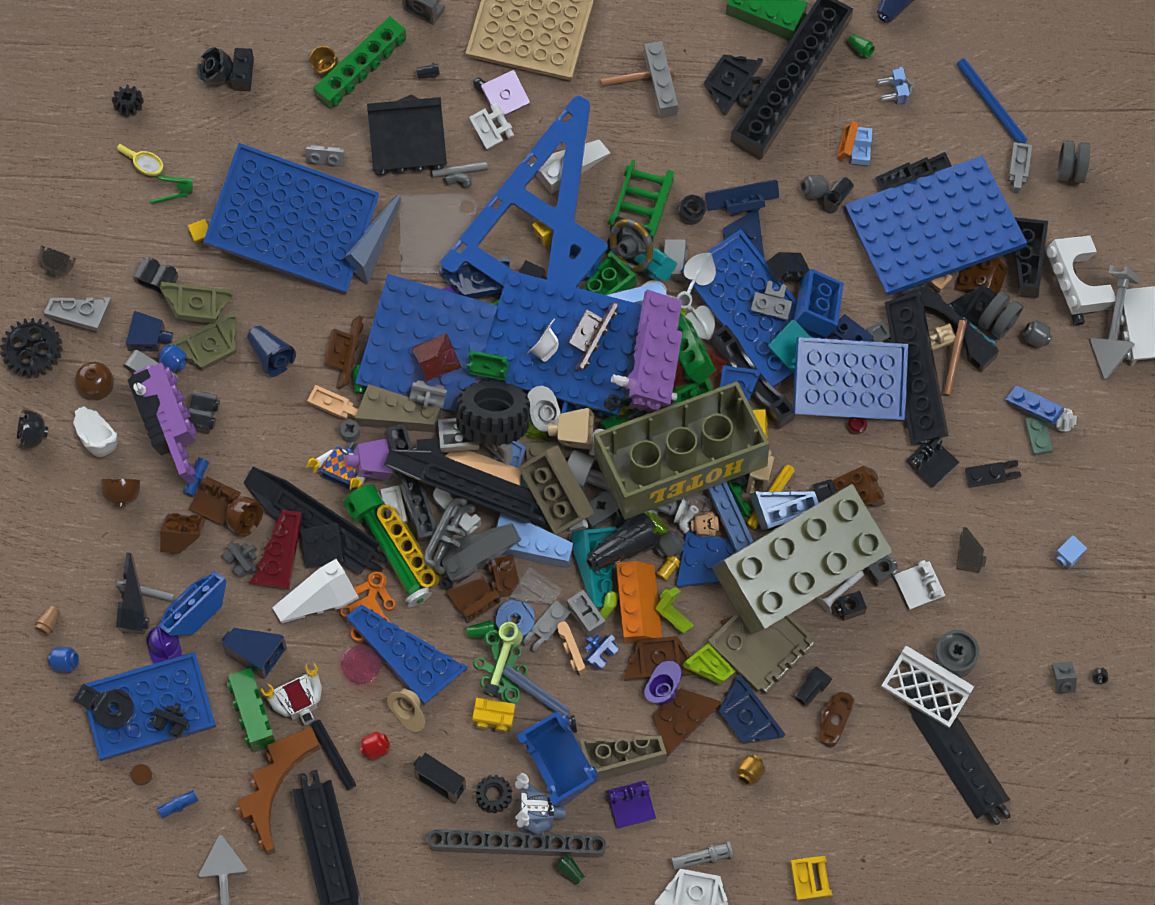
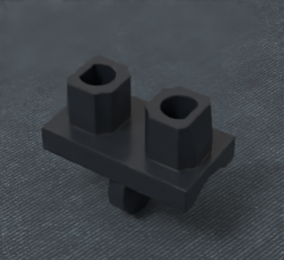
M175 703L174 707L167 705L165 711L155 708L153 712L155 716L153 728L164 731L166 724L169 723L173 725L170 734L177 738H181L185 730L189 731L191 725L188 724L189 720L184 719L186 712L180 710L181 704Z

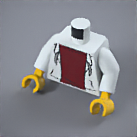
M314 663L315 669L312 671L308 670L306 664L305 669L308 674L273 689L267 683L269 691L266 693L260 688V692L267 696V700L274 711L284 717L290 716L292 720L300 717L304 725H308L315 720L311 711L317 709L316 703L320 701L322 691L319 675L316 674L318 671L316 663Z

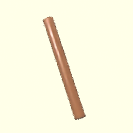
M669 67L670 74H674L673 67ZM649 71L604 78L601 79V86L651 78V74Z
M959 320L943 393L945 395H951L967 323L964 320Z

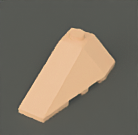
M469 450L449 452L445 456L517 485L521 484L522 474L519 468L509 464L505 465L503 462Z

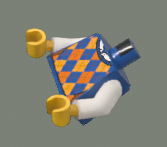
M350 442L346 450L336 447L334 450H330L316 459L311 458L306 466L307 469L313 467V473H316L318 468H320V477L351 491L354 490V487L361 488L366 479L365 477L357 476L355 466H345V455H354V449L357 447V444L354 442Z

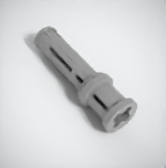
M726 841V844L710 845L706 850L671 857L673 868L676 870L708 861L717 863V860L728 857L733 859L734 857L730 841Z

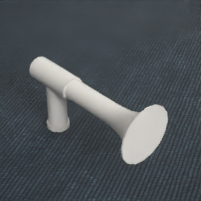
M859 571L851 576L828 597L824 599L818 597L817 603L830 614L833 602L860 580L864 573Z

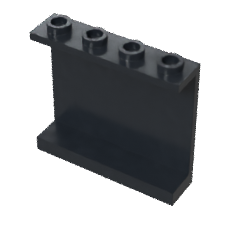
M441 97L367 103L373 171H377V174H387L388 170L395 169L396 173L407 172L406 168H414V171L425 170V166H432L433 169L444 168L443 165H447Z

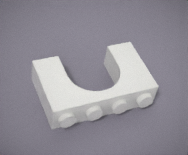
M1091 236L1055 239L1045 248L1072 314L1108 310L1115 304L1116 296L1111 285H1086L1078 279L1073 270V262L1088 261L1097 252Z

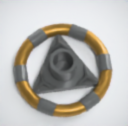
M631 219L620 220L613 226L610 233L611 251L632 272H640L648 268L653 259L654 248L647 230L640 223ZM623 227L622 242L617 245V234ZM631 228L636 229L642 235L644 242L633 232ZM647 253L640 265H634L625 260Z

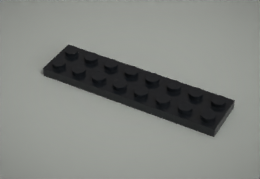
M918 291L884 302L892 343L908 344L905 415L911 445L916 446L930 442L933 439L947 437L949 434L922 293Z

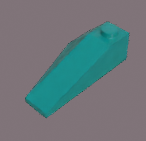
M616 527L589 529L571 533L574 555L588 597L595 607H603L605 595L613 590L612 574L616 564H610L597 570L591 569L586 559L588 554L600 542L613 534Z

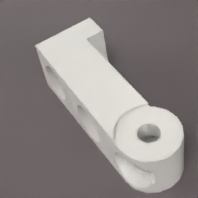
M438 488L433 493L434 503L444 513L453 498L449 492ZM458 505V506L454 509V511H453V513H452V515H451V517H450V520H451V521H452V519H453V517H454L456 511L461 507L460 505ZM466 512L457 527L465 531V536H468L481 525V519L477 514L470 517Z

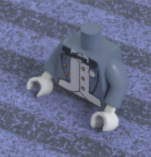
M521 773L516 777L518 781L515 782V787L518 789L523 788V791L521 790L520 812L515 817L518 820L517 826L520 827V832H532L538 835L552 830L554 819H565V807H554L549 798L550 795L544 794L528 783L529 778L526 774Z

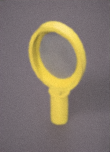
M122 144L117 146L116 150L132 159L135 168L139 172L148 176H157L162 173L163 162L157 155L148 151L136 153Z

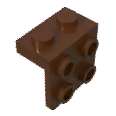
M861 466L832 480L836 492L853 484L865 506L871 504L879 507L885 504L883 500L884 493L877 482L878 475L871 468Z

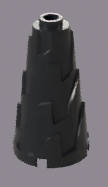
M641 513L623 522V525L614 530L613 534L600 542L588 554L586 559L588 566L591 569L599 570L610 564L614 565L626 558L630 559L641 552L645 553L658 546L660 535L659 532L654 534L652 529L656 528V525L645 513Z

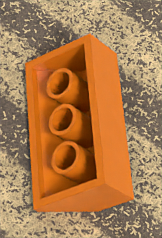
M638 561L616 563L623 644L637 643L639 639L661 638L660 613L655 609L658 605L655 566Z

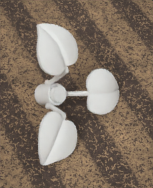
M700 253L689 259L684 267L685 277L692 279L688 290L680 292L678 297L667 296L682 300L681 308L688 307L692 311L687 313L685 317L692 322L700 338L710 340L715 327L713 313L708 307L703 305L699 306L696 310L691 306L692 295L690 292L695 281L699 285H707L713 281L716 274L712 254ZM650 280L642 286L658 283L660 281ZM661 282V284H662V286H663V288H664V290H665V292H666V291H667L666 286Z

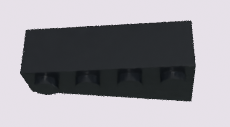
M1014 217L1027 241V247L1014 251L1020 296L1039 298L1048 221Z

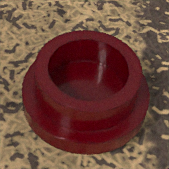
M851 417L848 422V428L854 434H861L867 428V421L865 418Z

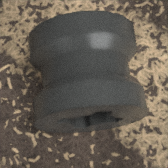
M350 419L341 424L340 432L342 439L349 443L357 441L360 436L358 423Z

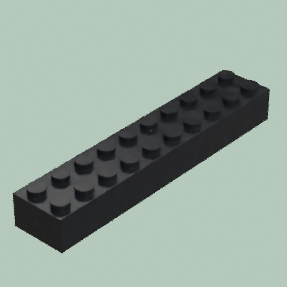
M816 0L732 130L731 143L763 159L851 21L853 8L838 0Z

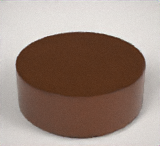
M139 764L133 768L131 776L136 784L146 785L152 779V772L147 765Z

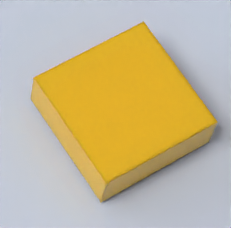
M203 219L188 225L194 243L204 241L208 230L206 220Z

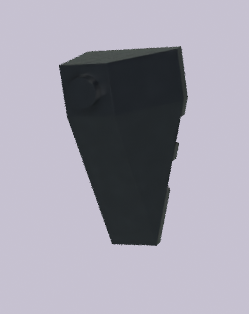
M126 552L123 579L126 580V583L121 585L120 592L123 602L118 603L116 628L122 633L145 634L146 629H149L150 619L147 617L134 557L131 553Z

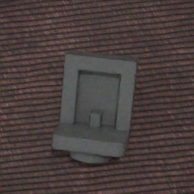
M1072 662L1052 663V671L1056 681V693L1075 692L1077 677Z

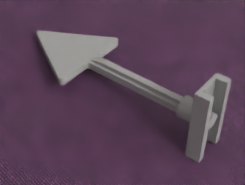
M1110 266L1109 273L1118 280V290L1109 339L1091 338L1094 352L1105 379L1111 376L1135 345L1130 341L1117 340L1126 289H1128L1129 283L1139 284L1140 276L1129 267H1124V271H1120L1115 266Z
M219 835L199 873V878L218 876L221 905H230L228 875L242 874L248 871L224 837Z

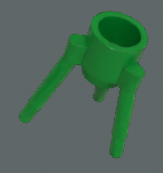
M157 175L156 178L159 180L176 182L177 191H181V193L151 200L150 203L154 204L179 197H188V193L193 191V179Z

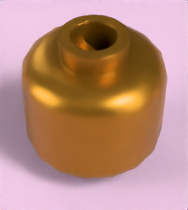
M757 755L744 756L736 768L738 780L745 785L758 783L765 772L763 760Z

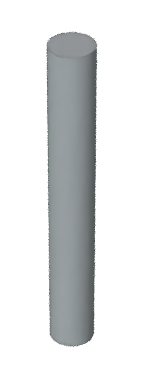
M487 162L435 169L432 170L433 177H439L458 172L486 170L488 165Z
M118 580L116 588L121 589V585L126 582ZM140 586L143 595L171 602L174 600L175 594Z

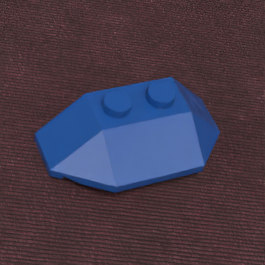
M214 571L209 576L195 581L165 610L158 626L170 636L194 634L222 607L226 579Z

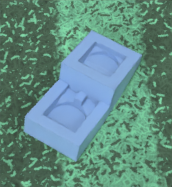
M858 127L851 153V164H870L872 128Z

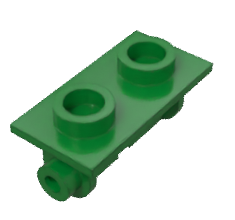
M728 482L730 485L729 489L743 520H746V515H752V506L747 500L743 499L741 487Z

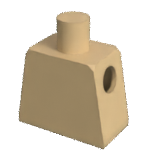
M589 408L561 413L558 424L548 426L549 436H558V441L563 446L592 449L594 414Z
M770 450L768 466L750 473L746 494L766 492L774 461Z

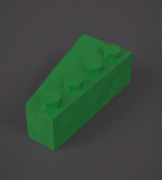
M728 0L726 15L791 41L806 14L808 2L800 0Z
M248 668L228 675L230 682H227L230 694L234 693L236 698L233 700L236 712L240 711L242 718H239L241 729H246L248 735L244 737L247 747H252L254 753L267 749V745L275 742L252 669Z

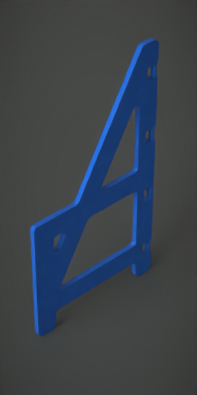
M577 95L570 101L562 114L553 122L531 149L527 157L519 164L459 238V241L441 261L443 269L454 274L464 263H468L504 287L509 271L513 270L478 246L511 205H515L554 231L547 280L576 288L608 249L606 242L575 222L590 114V102L587 99ZM569 113L572 117L565 123L562 120ZM565 144L558 204L556 207H551L527 191L525 187L558 146ZM534 156L537 160L530 166L527 163ZM499 199L502 203L497 209H494L492 206ZM464 243L466 248L460 254L456 250ZM572 246H577L581 249V252L575 259H570Z

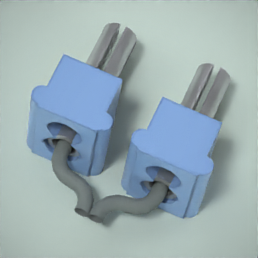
M902 67L892 70L891 77L877 80L878 86L892 84L893 88H896L895 93L881 96L882 102L896 100L897 104H907L912 88H915L914 83H910L909 79L905 77ZM905 80H906L907 83L911 86L909 89H908V85L905 83Z

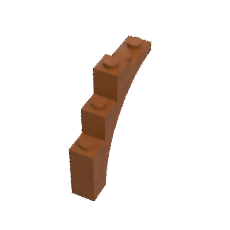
M312 727L267 745L269 751L266 752L269 763L273 764L252 772L254 779H251V782L256 792L237 799L239 806L236 807L239 817H244L246 822L251 821L254 832H259L261 839L258 840L262 851H267L268 855L276 852L271 838L270 826L271 810L276 793L284 778L294 766L307 756L320 750Z

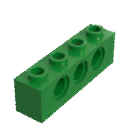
M680 313L677 330L682 332L678 362L685 369V376L690 381L694 380L700 384L714 373L716 369L692 322Z

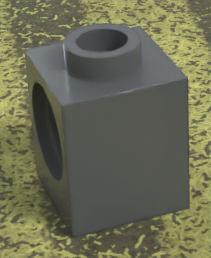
M887 554L866 568V572L877 587L897 573L898 565L894 558H890ZM885 566L888 571L881 572L878 567Z

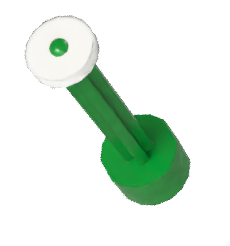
M375 485L363 486L349 494L343 501L345 509L355 524L363 522L368 524L404 586L406 593L410 595L404 601V603H408L407 608L415 607L426 601L432 595V592H428L430 588L420 589L421 584L417 582L405 559L378 518L377 511L379 507L386 504Z

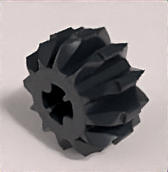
M127 84L126 88L123 89L120 86L119 91H114L112 103L114 104V109L116 111L119 110V114L123 115L126 112V115L129 117L130 113L133 112L136 115V110H142L141 104L144 103V99L140 90L137 91L135 86L130 88Z

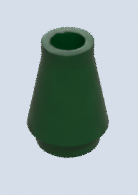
M568 855L556 865L559 869L558 872L572 880L576 885L585 877L573 858H569Z

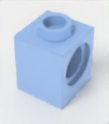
M1072 536L1057 550L1054 557L1060 566L1066 567L1069 570L1085 554L1087 547L1075 536Z

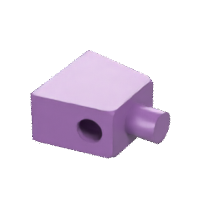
M387 439L357 445L354 449V455H345V466H355L358 477L387 480L392 474V469L384 466L389 453Z

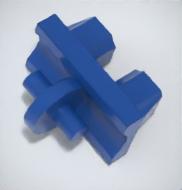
M611 634L609 636L606 635L599 643L598 641L601 639L599 635H596L594 638L588 636L585 639L588 645L584 649L589 653L583 660L586 665L591 664L598 670L602 669L607 663L601 656L603 651L609 656H613L619 650L613 641L615 638Z

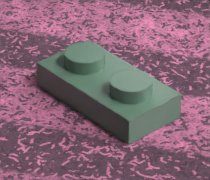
M1037 417L1025 418L1033 456L1052 453L1053 448L1046 421Z

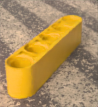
M391 505L380 506L377 511L378 518L418 582L424 587H435L439 582V576L433 568L425 564L424 552L398 510ZM389 508L392 511V515L386 519L384 511ZM396 525L402 527V532L399 535L394 533ZM407 541H410L412 549L407 552L404 549V545ZM418 557L423 561L422 566L419 568L414 564L415 559ZM430 573L433 576V581L427 584L425 576Z

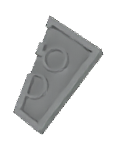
M50 298L44 311V317L98 332L110 306L111 298H104V300H94V298H86V300Z

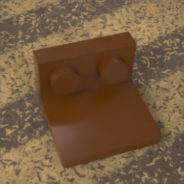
M993 258L962 269L956 289L972 291L984 284L998 294L1001 291L1008 269L1000 258Z
M479 571L447 591V595L467 623H470L500 603L499 593L496 589L493 591Z

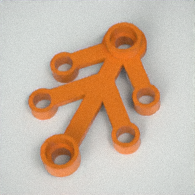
M372 572L368 576L367 582L355 587L354 590L357 595L369 590L368 596L341 608V616L346 619L347 615L343 614L344 610L348 609L351 613L358 606L363 605L389 622L388 617L383 614L375 599L377 592H379L384 600L385 610L393 611L396 607L395 601L390 598L385 589L387 583L386 576L382 572ZM379 579L380 583L374 584L373 581ZM392 602L393 606L387 607L386 604ZM352 628L351 637L353 641L357 643L365 641L362 637L357 638L356 634L358 632Z

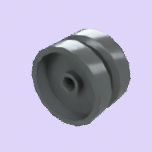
M1063 140L1058 161L1057 180L1068 181L1072 173L1074 182H1085L1090 163V143L1080 142L1075 152L1074 141Z
M1003 291L999 292L992 300L978 322L986 330L993 326L992 334L998 339H1002L1013 327L1024 308L1016 300L1009 304L1010 296Z
M952 630L940 637L933 653V661L959 678H962L973 670L979 657V646L971 634L963 630Z

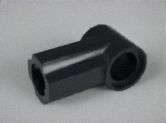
M840 177L832 189L825 194L822 208L825 212L835 213L838 210L839 205L854 188V184L850 179Z
M817 666L794 695L797 701L806 707L832 681V678Z

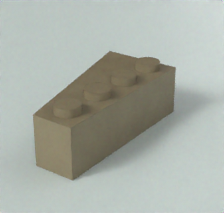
M368 384L355 421L362 427L366 425L374 428H390L405 424L406 428L410 429V431L435 433L438 420L441 417V410L439 407L427 405V409L423 408L424 404L409 401V397Z
M661 736L616 737V739L596 738L592 740L579 738V745L590 766H594L599 774L596 777L597 781L667 762V753Z

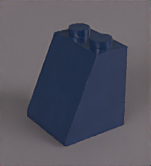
M233 628L222 639V645L227 656L247 669L251 668L252 672L263 679L268 676L287 649L284 636L281 634Z

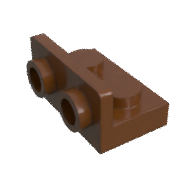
M513 555L495 558L487 564L489 574L494 575V581H491L493 591L496 589L500 598L521 593Z

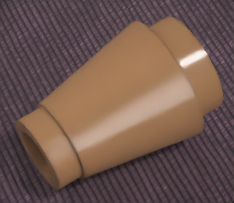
M50 606L35 622L36 626L34 629L39 634L48 636L49 633L53 632L60 611L56 607Z

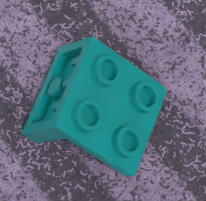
M791 320L768 345L769 349L792 373H795L796 337L811 338L795 320Z

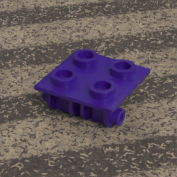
M646 780L607 790L617 829L656 819Z

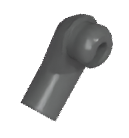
M458 172L445 176L447 185L462 182L465 188L472 186V177L468 174Z

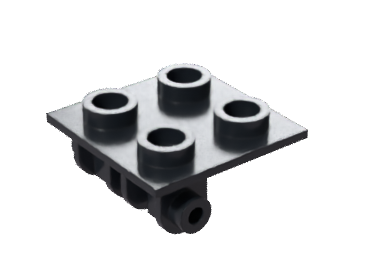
M940 438L924 443L905 461L932 487L960 463L941 445L943 441Z

